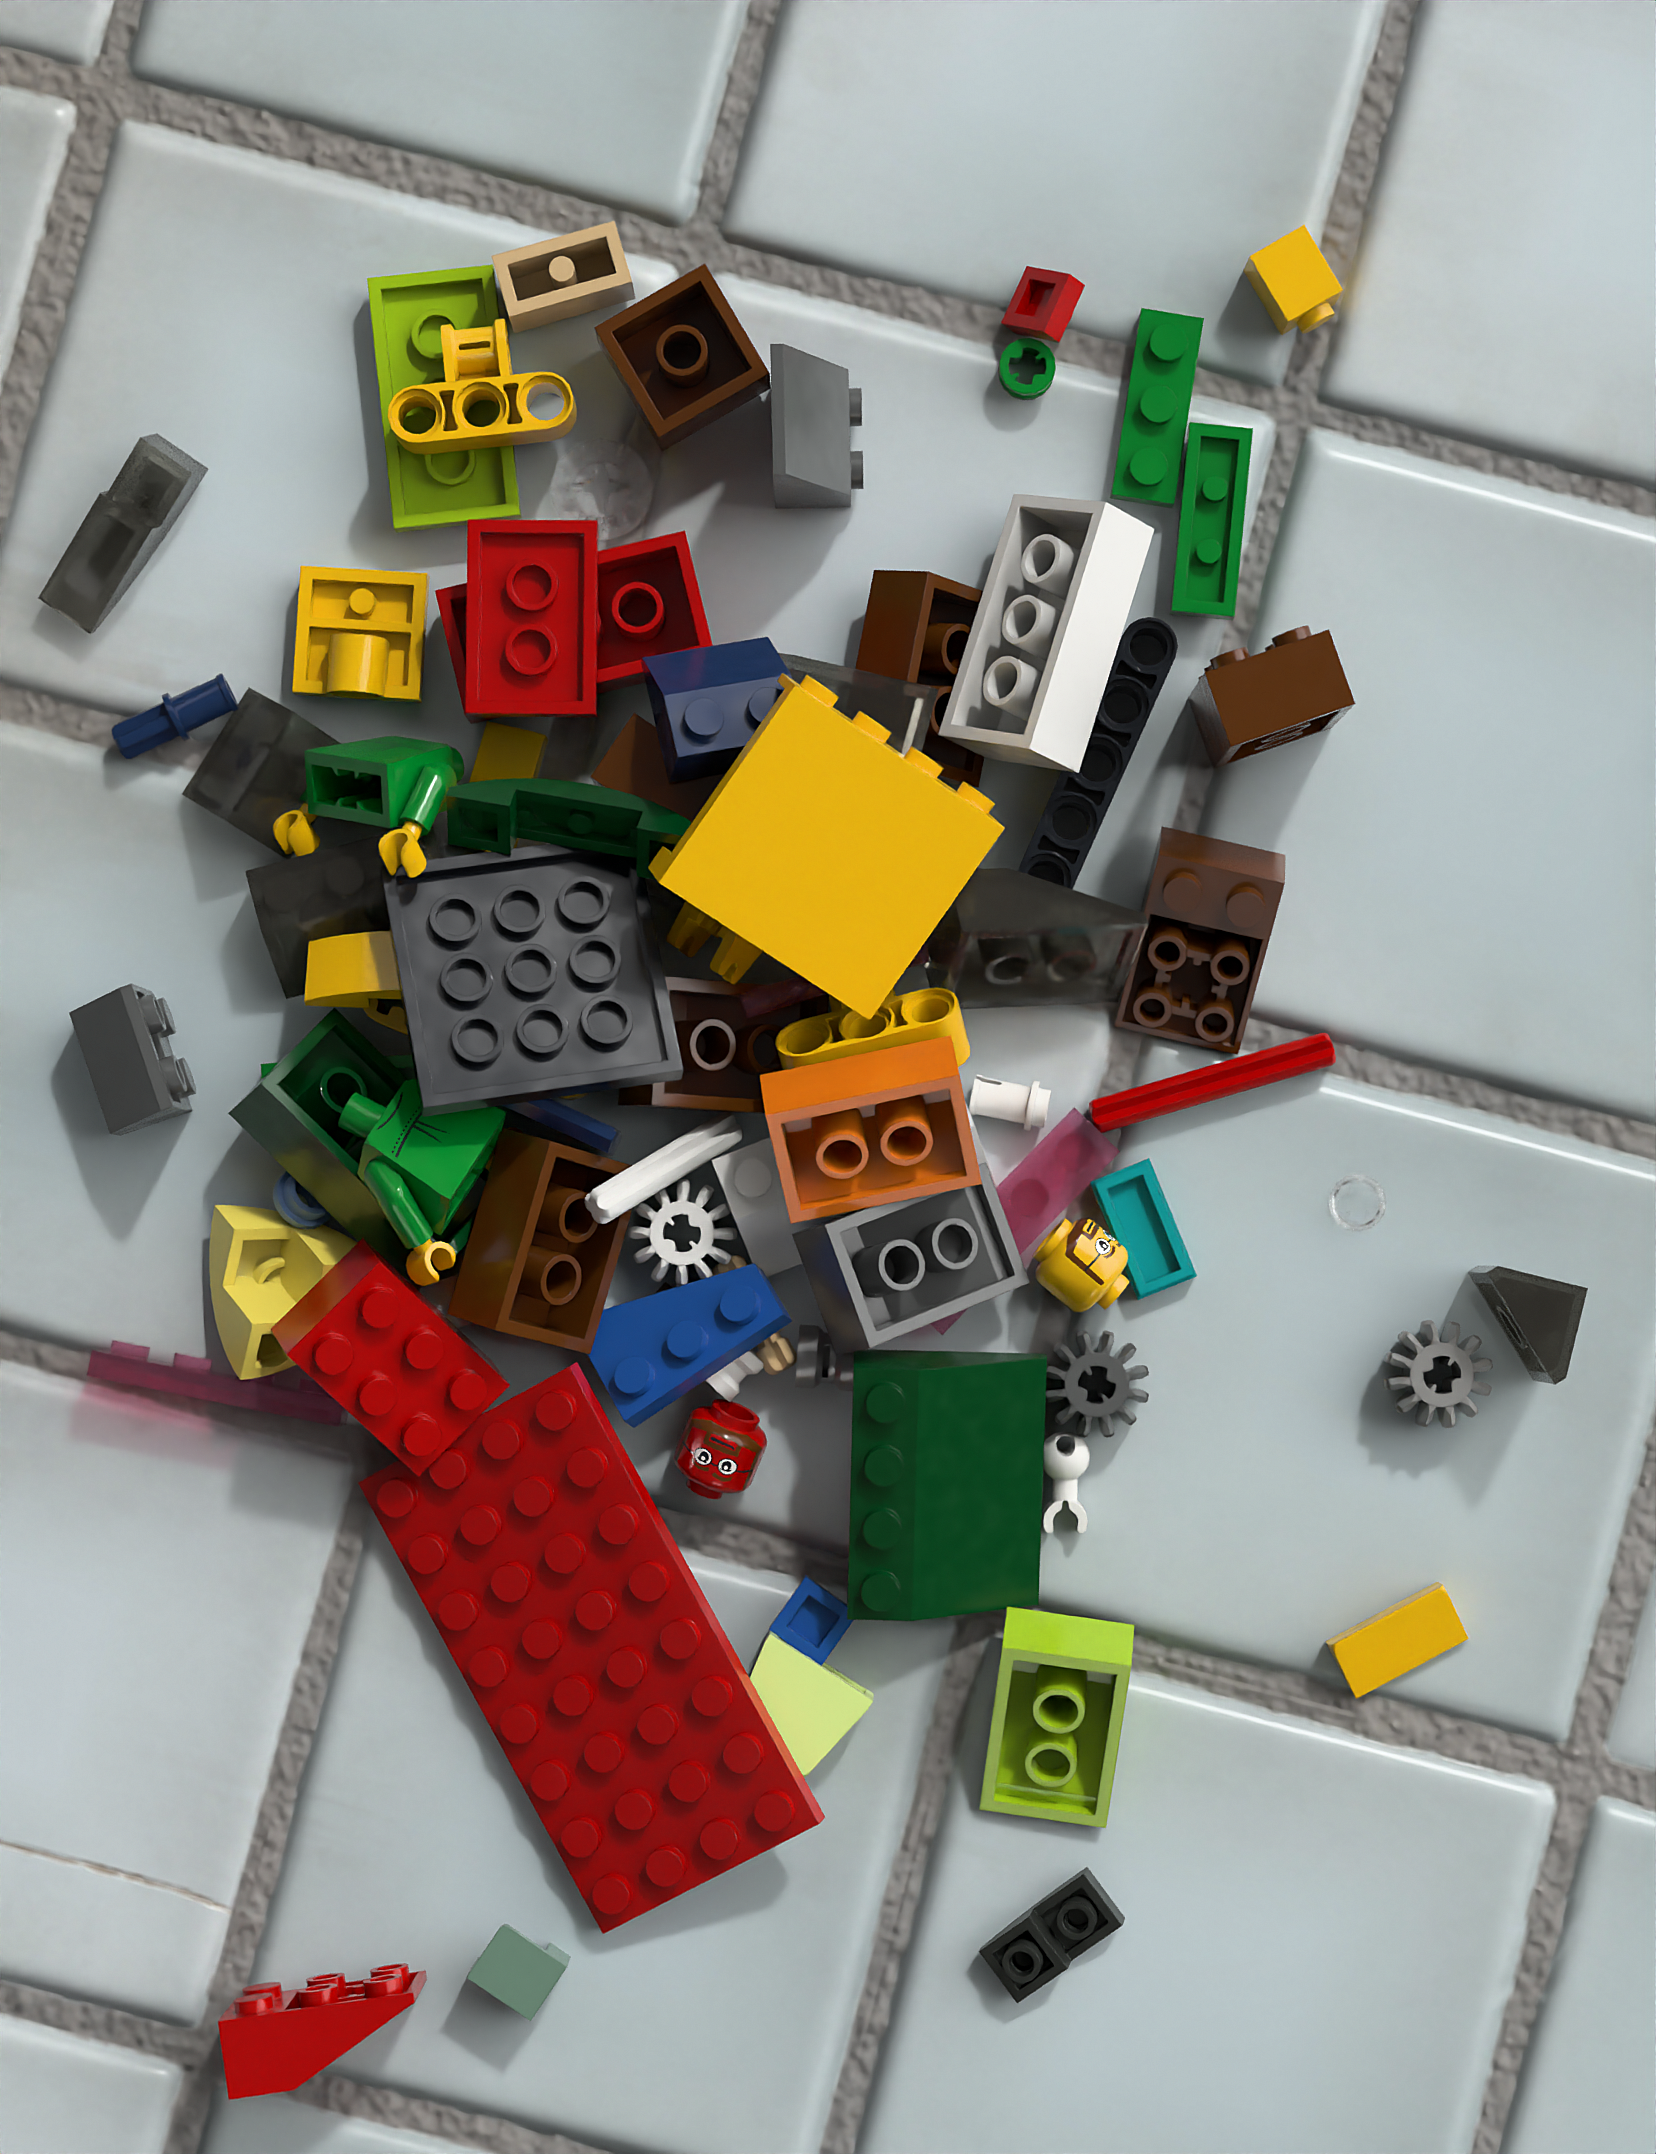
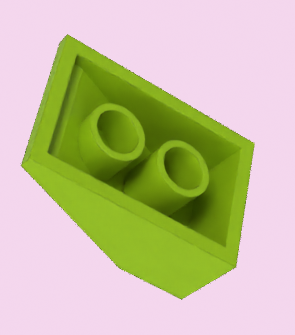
M1007 1607L979 1810L1106 1828L1132 1665L1134 1625Z

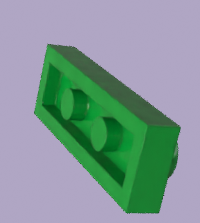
M1141 308L1110 499L1173 508L1204 318Z
M1190 422L1188 425L1170 604L1171 615L1233 620L1235 617L1253 428Z

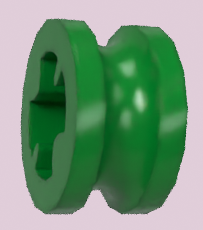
M1022 338L1010 343L1003 351L998 367L999 381L1003 389L1012 397L1020 400H1033L1044 395L1051 387L1056 371L1055 357L1051 349L1042 341L1033 338ZM1022 354L1036 356L1035 366L1043 364L1045 374H1035L1032 383L1027 385L1017 382L1018 372L1011 375L1009 371V364H1019Z

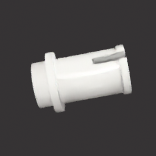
M976 1074L969 1112L971 1115L978 1114L1023 1123L1024 1130L1031 1131L1032 1126L1044 1128L1051 1090L1040 1088V1082L1033 1081L1031 1087L985 1078L983 1075Z

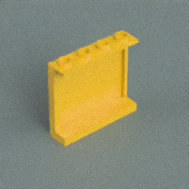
M782 673L777 682L784 690L673 851L671 852L662 846L648 868L658 883L860 1015L871 1020L1005 827L989 814L995 803L978 790L963 781L957 791H955L938 779L944 768L912 746L904 756L885 742L892 733L871 717L859 711L854 719L851 720L833 708L839 697L824 685L808 675L798 684Z

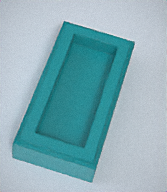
M1149 1158L1089 1182L1110 1235L1128 1251V1260L1124 1270L1137 1300L1197 1277Z

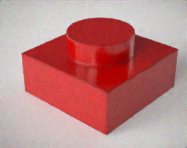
M1026 266L1001 323L1016 334L1059 343L1085 285L1068 273Z

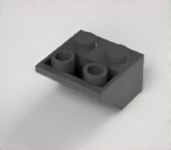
M131 983L69 1012L110 1134L121 1136L192 1111L188 1096L196 1094V1086L185 1058L177 1059L173 1055L167 1036L175 1034L176 1028L168 1004L163 997L156 999L152 991Z

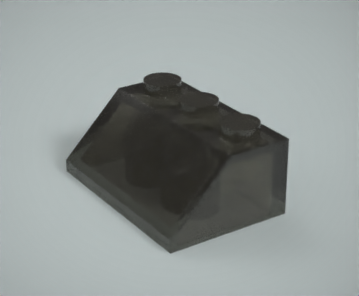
M433 823L427 835H420L417 840L426 860L446 858L439 828ZM387 833L245 871L261 933L286 999L305 995L309 941L346 934L389 931L380 881V866H385L378 848L380 839Z

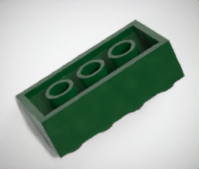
M334 1007L228 1114L358 1241L362 1238L366 1240L404 1278L418 1289L421 1285L411 1280L406 1268L407 1258L414 1248L407 1249L404 1247L385 1214L357 1174L365 1140L338 1127L342 1111L355 1092L387 1108L404 1081L408 1080ZM486 1168L478 1177L442 1235L433 1232L430 1238L433 1243L440 1241L448 1243L454 1249L456 1255L469 1241L489 1173ZM430 1259L431 1265H432L433 1269H434L436 1272H440V1270H438V1269L434 1266L432 1260Z

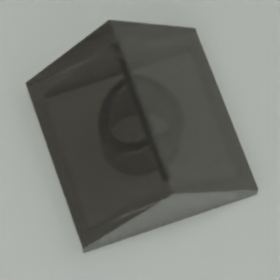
M248 687L238 703L239 710L231 714L182 795L291 862L295 853L285 854L274 836L273 824L281 815L292 810H299L302 806L298 799L307 787L304 750L341 743L295 712ZM318 816L310 823L312 827L318 819Z
M1478 1265L1468 1271L1469 1276L1533 1381L1556 1385L1567 1377L1588 1288L1501 1266Z

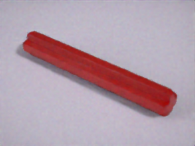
M1319 1033L1094 1099L1089 1103L1090 1116L1096 1131L1104 1133L1332 1066L1336 1062L1335 1050L1327 1033Z

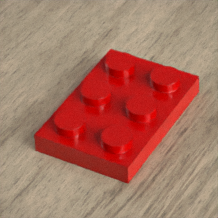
M467 520L465 713L467 716L597 717L599 524L597 520Z

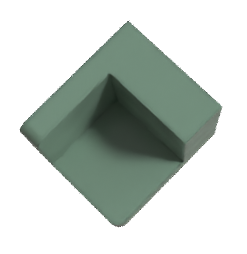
M503 1924L481 1956L477 1958L466 1978L531 2021L566 1970L571 1956L552 1943H549L546 1949H544L510 1925Z

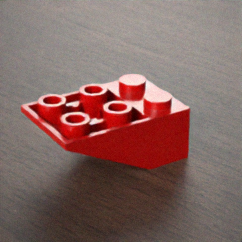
M398 1963L373 1968L370 1970L371 1978L346 1982L344 1973H329L306 1979L307 1987L302 1989L282 1991L280 1982L261 1983L243 1988V1997L233 2000V2003L218 2020L228 2099L233 2100L294 2091L412 2005L427 1981L426 1970L409 1973L408 1964Z

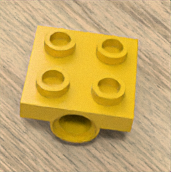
M300 566L292 692L295 695L422 703L430 580L428 573Z

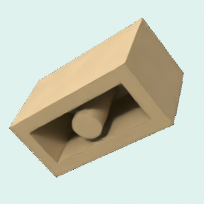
M615 221L491 256L514 334L636 299Z

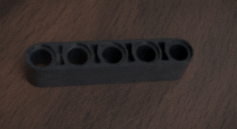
M1147 617L1131 623L1123 633L1116 651L1086 751H1102L1109 757L1112 762V775L1104 781L1095 782L1085 778L1080 770L1079 773L1061 771L1016 872L1014 881L1016 896L1021 904L1032 911L1041 913L1053 911L1061 906L1071 893L1175 660L1178 648L1176 635L1172 628L1161 619ZM1141 635L1153 636L1163 647V660L1155 665L1140 664L1133 658L1130 652L1131 640ZM1118 692L1131 696L1138 707L1137 718L1130 723L1124 724L1111 720L1104 709L1106 697ZM1067 807L1080 811L1087 823L1085 835L1075 840H1067L1060 837L1055 832L1052 824L1055 812ZM1046 865L1057 871L1062 884L1057 895L1044 899L1031 893L1027 887L1026 877L1029 870L1035 866Z

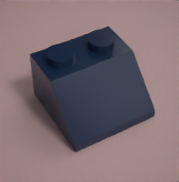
M768 637L642 657L641 665L669 783L727 773L783 692L784 688L777 682L780 675L783 673L792 679L790 671Z

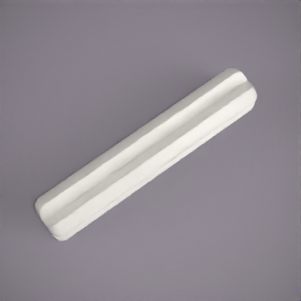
M721 1112L594 1188L585 1197L586 1208L592 1213L596 1222L601 1224L610 1222L735 1146L743 1137L742 1127L736 1123L735 1117L731 1113Z

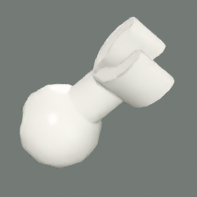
M1066 1431L1054 1433L1044 1442L1043 1470L1052 1478V1500L1047 1503L1042 1514L1044 1530L1047 1533L1054 1531L1053 1518L1062 1509V1502L1065 1500L1068 1502L1069 1509L1077 1516V1531L1084 1533L1087 1529V1515L1084 1507L1078 1501V1477L1083 1475L1089 1465L1090 1452L1083 1438L1075 1433ZM1060 1437H1070L1073 1440L1072 1445L1067 1449L1058 1448L1056 1443Z

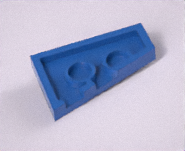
M754 1263L604 1309L591 1353L587 1355L624 1422L635 1428L791 1323L792 1319L764 1271Z

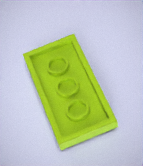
M493 264L367 278L394 530L396 533L463 526L467 525L468 519H522L514 445L428 455L414 454L404 449L398 442L388 420L389 404L394 395L403 388L413 385L446 382L441 325L451 324L454 330L493 326L495 319H500L496 274ZM491 400L477 401L470 406L466 420L475 427L489 426L498 418L500 407ZM428 407L412 409L404 418L403 429L411 434L427 432L436 421V412Z

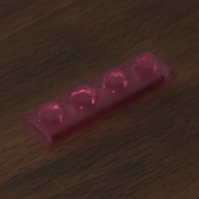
M1075 1107L996 1187L1020 1255L1120 1153ZM967 1309L930 1324L943 1335Z
M112 1339L110 1350L97 1349L91 1352L87 1376L336 1427L346 1425L349 1412L313 1379L300 1378L298 1388L273 1384L275 1373L259 1378L240 1380L237 1374L234 1376L211 1371L213 1360L209 1358L175 1352L173 1363L148 1358L149 1346Z

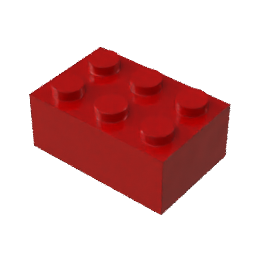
M363 1238L271 1328L285 1354L418 1477L510 1386L492 1360Z

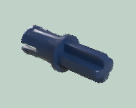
M221 673L216 675V678L172 698L169 693L162 695L164 702L115 724L111 729L112 736L120 753L126 759H133L181 736L186 741L190 739V731L231 711L235 712L240 708L226 678Z

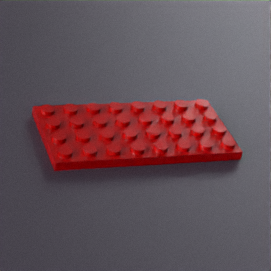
M577 1362L481 1414L419 1477L401 1460H398L358 1482L602 1934L813 1828L823 1821L825 1815Z

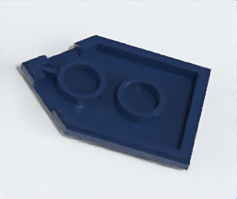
M552 1099L502 1105L612 1156L622 1138V1135H620L621 1131Z

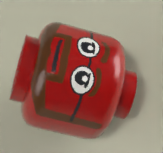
M715 1399L710 1406H700L691 1412L674 1452L675 1465L688 1478L686 1486L691 1491L709 1499H720L723 1493H740L751 1485L767 1447L765 1432L758 1425L760 1419L755 1412L741 1404L724 1399Z

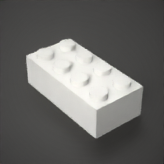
M1014 493L938 735L988 759L1079 773L1154 528L1107 502Z

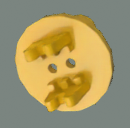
M678 896L685 903L668 933L666 941L679 948L681 953L688 957H693L711 934L717 938L720 936L723 940L710 963V969L722 975L723 979L731 984H736L761 953L776 960Z

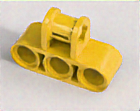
M505 318L495 319L493 326L454 330L451 324L441 325L446 382L413 385L403 388L394 395L388 407V420L398 442L404 449L414 454L423 455L554 441L563 438L572 430L577 417V407L571 388L563 377L553 372L542 371L512 374ZM544 393H554L564 401L561 413L550 420H539L530 413V405L533 400ZM480 400H491L500 407V414L496 421L486 427H475L466 420L470 406ZM428 407L436 412V421L427 432L411 434L403 429L404 418L412 409Z
M893 987L871 1020H868L829 994L832 1012L789 1024L780 1031L775 1043L783 1070L949 1035L952 1038L958 1067L964 1064L970 1056V1045L958 999L950 990L938 987L922 989L896 996Z

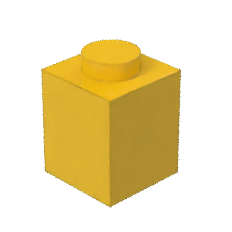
M1305 225L1249 256L1243 270L1281 335L1297 326L1301 333L1305 334L1319 327L1335 315L1331 306L1336 304L1343 289Z

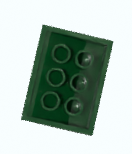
M864 1349L853 1352L847 1620L917 1621L1007 1609V1607L1017 1608L1039 1605L1047 1354Z

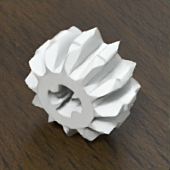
M688 1179L678 1180V1201L671 1202L665 1188L654 1194L662 1206L658 1212L642 1202L636 1205L634 1208L635 1212L652 1220L650 1228L635 1226L628 1229V1236L630 1238H650L652 1244L634 1254L635 1261L643 1263L658 1254L662 1259L653 1269L651 1275L652 1279L660 1282L666 1276L671 1264L677 1265L675 1278L677 1287L688 1284V1265L690 1264L695 1265L701 1279L713 1276L711 1269L703 1260L708 1254L719 1263L728 1264L731 1255L713 1246L715 1238L724 1240L737 1238V1229L729 1227L715 1229L714 1221L724 1218L731 1213L729 1204H721L708 1213L704 1207L714 1194V1188L709 1185H705L700 1190L695 1204L689 1202L690 1183ZM685 1214L688 1215V1221L691 1226L700 1227L701 1236L698 1244L694 1241L689 1242L693 1249L687 1252L677 1251L676 1241L666 1239L665 1231L668 1223L676 1226L677 1223L673 1219L674 1217Z

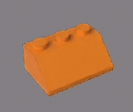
M951 1035L760 1075L765 1117L791 1224L982 1184Z

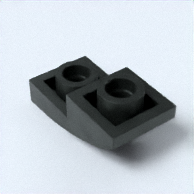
M1086 1867L995 1935L980 1948L979 1953L1016 2003H1019L1067 1970L1073 1959L1120 1928L1125 1921V1917L1089 1868Z

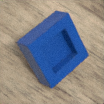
M805 1575L769 1626V1630L822 1666L854 1620H847V1604Z

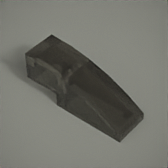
M158 433L140 437L110 489L98 495L38 599L89 634L94 633L164 540L207 473L208 468Z

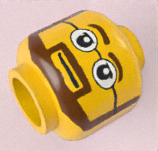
M1066 1218L1062 1219L1041 1242L1032 1256L1039 1262L1035 1271L1037 1282L1073 1312H1084L1095 1303L1104 1310L1107 1309L1129 1283V1280L1121 1274L1127 1264L1128 1251L1089 1218H1081L1073 1223Z

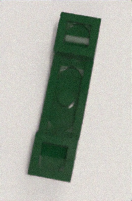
M540 778L485 780L451 786L446 794L448 844L511 855L517 838L626 856L637 858V877L654 880L656 878L648 866L662 846L672 852L692 823L676 812L644 798L607 787L566 780Z

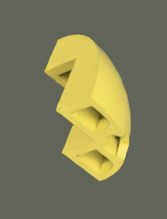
M214 1205L209 1247L212 1304L224 1351L240 1380L272 1375L297 1365L285 1354L271 1328L358 1242L325 1225L315 1229L296 1228L286 1222L278 1211L249 1206Z

